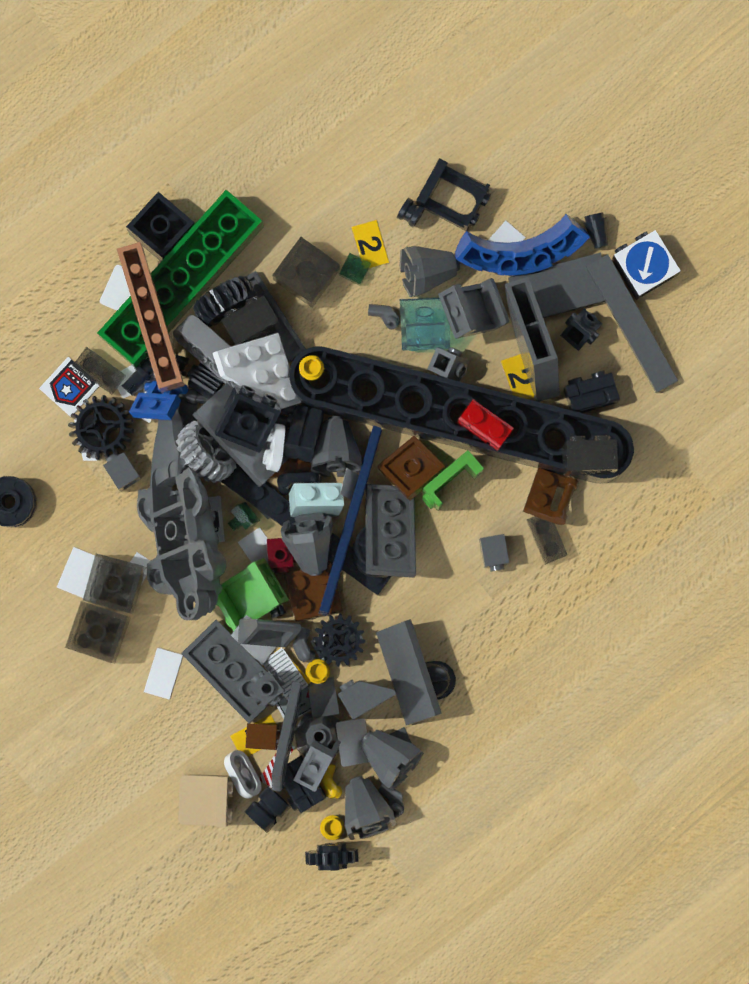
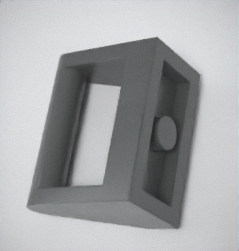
M239 619L238 644L286 647L300 632L301 625L300 623Z

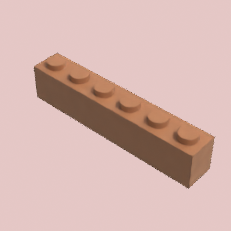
M140 242L117 248L158 388L163 393L183 387L185 384L144 249Z

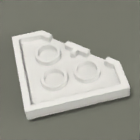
M278 333L213 353L220 377L225 380L232 381L241 387L242 385L249 386L255 390V394L263 397L264 394L273 396L277 399L280 409L301 403V400L298 399L290 384V367Z

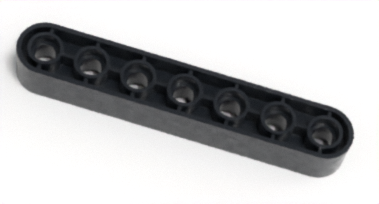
M315 346L303 350L295 357L289 371L290 384L298 399L301 400L300 404L310 409H321L325 414L340 416L344 419L371 426L374 425L383 429L534 468H541L549 472L592 483L602 484L615 480L629 467L634 455L632 437L622 425L614 421L327 347ZM316 356L322 361L324 371L330 376L329 383L325 387L315 388L309 383V380L302 377L299 365L303 358ZM363 382H370L376 387L377 393L371 400H362L356 395L357 386ZM410 394L419 395L424 402L423 408L416 413L407 411L403 406L404 398ZM475 400L500 419L509 418L514 420L517 424L518 432L514 436L508 437L497 451L489 445V442H484L462 425L455 424L450 418L451 410L457 406L467 408L471 401ZM556 430L562 433L565 439L564 446L560 449L548 447L545 443V434L547 432ZM600 442L607 444L612 451L611 459L605 462L595 459L592 453L594 444Z

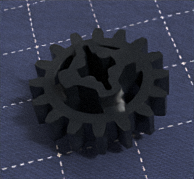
M339 614L338 619L334 620L333 616L329 615L330 622L326 623L324 620H321L323 628H315V631L319 633V637H313V641L318 642L319 645L314 647V650L322 651L319 658L322 659L326 656L328 658V665L334 660L337 667L340 666L341 661H344L348 666L350 658L358 660L355 655L356 652L363 653L364 651L359 645L366 643V640L360 639V635L365 632L364 630L358 631L356 629L360 624L359 622L350 623L351 616L343 620L342 614ZM344 624L348 627L344 630H335L332 625ZM326 632L329 635V644L324 648L323 635ZM348 632L344 638V646L338 644L330 649L335 642L334 635L341 636ZM353 633L356 637L354 649L349 645V637ZM335 650H341L346 656L336 657L331 655V653Z
M325 843L317 845L316 850L306 851L305 862L306 865L318 866L319 871H337L347 869L348 863L359 862L358 849L346 848V843Z

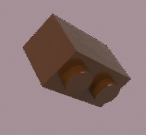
M247 723L245 748L277 750L281 735L279 726Z

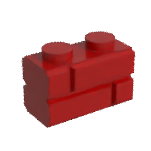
M475 400L471 401L458 420L460 425L484 442H489V445L497 451L513 431V427Z

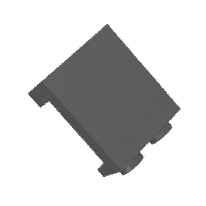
M493 278L487 279L480 284L461 287V284H456L438 294L455 339L495 331L509 323L508 315Z

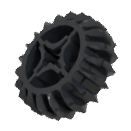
M238 276L220 283L212 290L206 292L205 295L196 301L193 310L197 318L208 327H211L237 315V313L254 301L257 294L254 285L247 276Z
M102 395L101 402L98 401L96 396H93V404H90L87 399L83 400L86 407L82 409L81 406L77 405L76 409L80 414H71V417L77 421L76 423L70 422L68 424L70 428L76 429L71 431L69 436L73 438L78 437L72 444L74 446L82 444L78 452L82 454L88 449L86 457L90 459L95 453L97 461L101 460L102 453H104L106 459L110 456L109 452L119 455V452L116 450L118 447L125 451L127 447L123 444V441L129 443L132 441L130 437L126 436V433H134L133 428L127 427L133 424L134 420L130 418L125 419L130 415L129 410L122 411L125 406L122 402L115 407L116 399L114 397L107 403L106 395ZM101 409L114 412L119 417V420H105ZM94 412L93 422L82 428L86 417ZM100 420L107 426V429H104L103 436L96 430V426L99 427ZM120 428V433L116 440L109 444L110 433ZM83 436H98L102 447L88 444Z

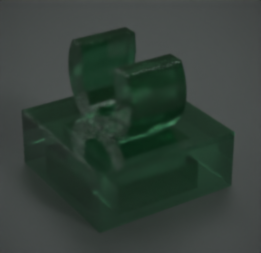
M349 253L339 276L361 286L371 263Z
M244 502L231 510L235 517L228 524L233 531L242 526L246 530L255 526L260 520L248 504Z

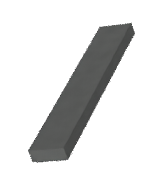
M607 254L587 265V270L655 393L677 382L675 374L609 255Z

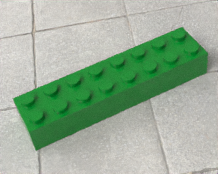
M228 190L221 194L151 272L168 332L175 327L196 301L200 299L264 227L263 221ZM130 296L97 334L136 368L148 357V352Z

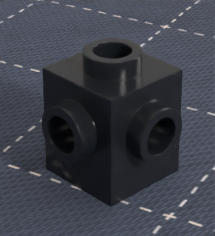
M584 308L578 315L573 313L565 322L567 328L560 336L579 351L586 343L591 345L600 335L597 330L602 323L597 320L594 314Z

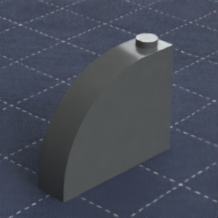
M526 277L506 283L505 290L510 317L534 397L537 402L560 396L558 358L530 280Z

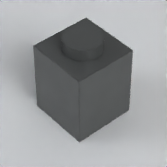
M124 452L119 455L112 454L106 459L107 463L103 465L121 492L141 480V477Z
M504 534L480 538L479 543L484 568L490 567V572L504 570V565L509 564Z

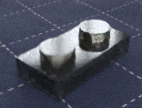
M88 347L84 349L72 365L73 368L111 395H113L126 377L124 373Z
M536 516L526 520L544 565L568 556L555 523Z

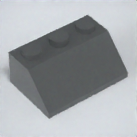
M353 679L340 686L342 691L338 693L353 720L396 695L393 689L362 681L354 683Z

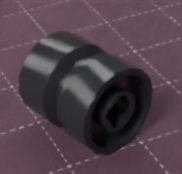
M270 786L259 795V802L254 801L244 811L266 833L277 823L276 817L282 818L291 808Z

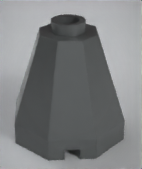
M419 246L405 247L400 250L399 266L401 273L405 272L406 278L402 279L409 297L420 296L457 276V271L460 270V262L456 260L452 252Z
M340 416L329 417L323 423L314 450L311 472L318 473L324 477H331V472H337V477H344L346 468L355 473H359L362 466L361 454L349 422L343 420Z
M312 513L294 517L295 522L290 524L289 520L284 522L281 528L282 540L301 570L311 576L322 574L323 570L327 569L333 531L332 517L327 515L325 519L322 513Z
M306 713L295 729L297 750L306 756L313 741L332 750L335 742L338 740L336 723L342 721L333 715L312 718V713ZM316 732L323 733L324 738L322 741L314 738ZM338 748L336 754L334 755L333 759H334L335 756L338 754L339 748Z
M379 730L369 731L361 741L363 743L361 749L380 781L392 791L408 777L406 774L410 769L412 771L415 769L424 754L414 744Z
M359 776L349 781L350 784L345 787V828L350 840H354V835L358 834L360 839H365L389 830L387 826L389 823L392 826L397 824L392 809L370 779H364L363 776Z

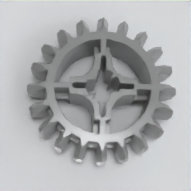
M199 421L188 423L178 434L176 442L178 444L177 450L181 452L180 458L185 460V465L192 468L199 478L203 477L205 481L211 480V482L215 483L217 481L221 482L223 479L225 480L233 473L237 462Z

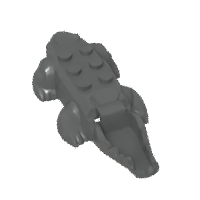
M178 406L172 420L158 419L152 457L150 487L147 490H138L137 512L145 526L151 532H154L157 556L147 563L146 567L147 580L150 586L160 594L173 595L176 598V608L182 619L198 620L215 609L218 595L222 591L220 576L225 572L226 560L223 554L218 551L219 537L215 533L214 527L215 512L211 510L207 491L196 472L188 465H185V460L180 458L181 452L177 450L178 444L176 440L178 439V434L185 427L183 425L185 419L179 414L180 406ZM177 485L178 490L173 491L172 486Z

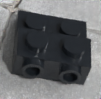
M242 385L241 388L234 386L224 406L225 412L215 430V435L260 453L281 413L280 406L277 403V399L271 395L264 394L261 397L256 395L255 390L249 386Z

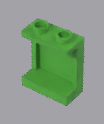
M469 450L423 488L422 500L430 509L435 507L438 511L442 508L443 503L435 494L464 469L474 480L482 474L484 468Z
M262 558L254 561L246 569L221 584L222 591L218 595L216 605L222 610L227 625L234 631L239 625V619H244L246 615L251 619H259L289 599L266 559Z

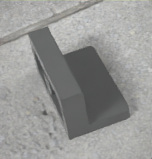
M337 740L332 750L313 741L293 781L315 792L341 741Z

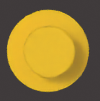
M307 356L301 360L299 371L303 378L316 380L323 374L324 366L318 357Z
M316 659L307 665L306 676L312 683L321 684L329 678L330 668L325 661Z
M327 816L320 824L321 834L328 840H336L344 833V822L338 816Z

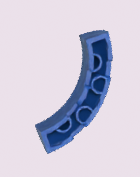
M565 214L558 223L544 233L519 242L489 241L466 231L457 245L455 258L466 266L478 271L484 270L497 273L498 275L529 274L553 266V263L565 256L569 257L590 238V235L573 218Z

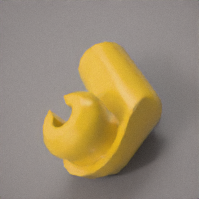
M333 764L329 765L319 785L328 798L338 799L342 795V788L337 786L332 779L336 765Z

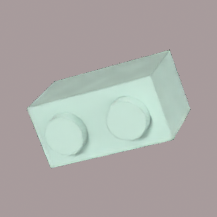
M294 483L289 493L291 517L312 513H322L324 517L327 515L339 516L344 507L343 495L340 494L342 483Z

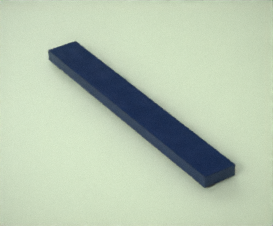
M374 425L318 614L327 616L330 612L382 433V429Z

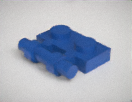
M156 380L152 381V383L146 382L144 385L146 393H138L129 413L133 418L172 420L181 402L178 396L186 394L188 386L185 384L183 387L161 393Z

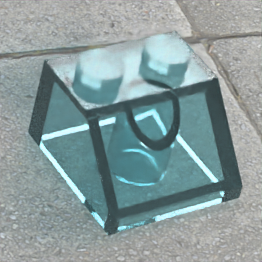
M440 298L399 299L402 351L436 350L437 347L449 349L450 324Z

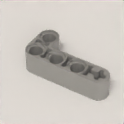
M189 315L173 331L175 339L225 384L228 383L232 389L234 386L241 388L236 383L220 377L213 356L214 352L231 346L199 318Z

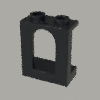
M439 158L417 198L416 205H423L425 210L467 231L469 226L474 227L480 217V214L477 213L480 206H486L491 197V193H489L490 184L487 183L484 186L448 167V162ZM441 179L470 193L474 197L476 204L471 213L459 214L431 199Z

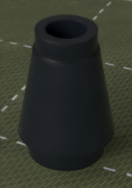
M603 212L585 216L584 226L590 235L594 249L608 246L607 217L604 218Z

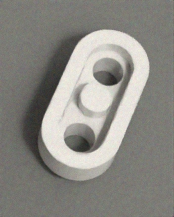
M275 424L266 440L268 442V449L264 452L263 464L266 465L267 470L278 472L280 469L285 438L284 425Z
M240 750L229 753L224 759V765L238 793L247 799L259 794L261 782L247 755Z

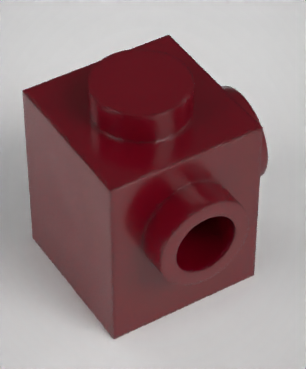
M282 538L267 539L268 564L271 570H274L275 574L289 573V568H294L296 560Z

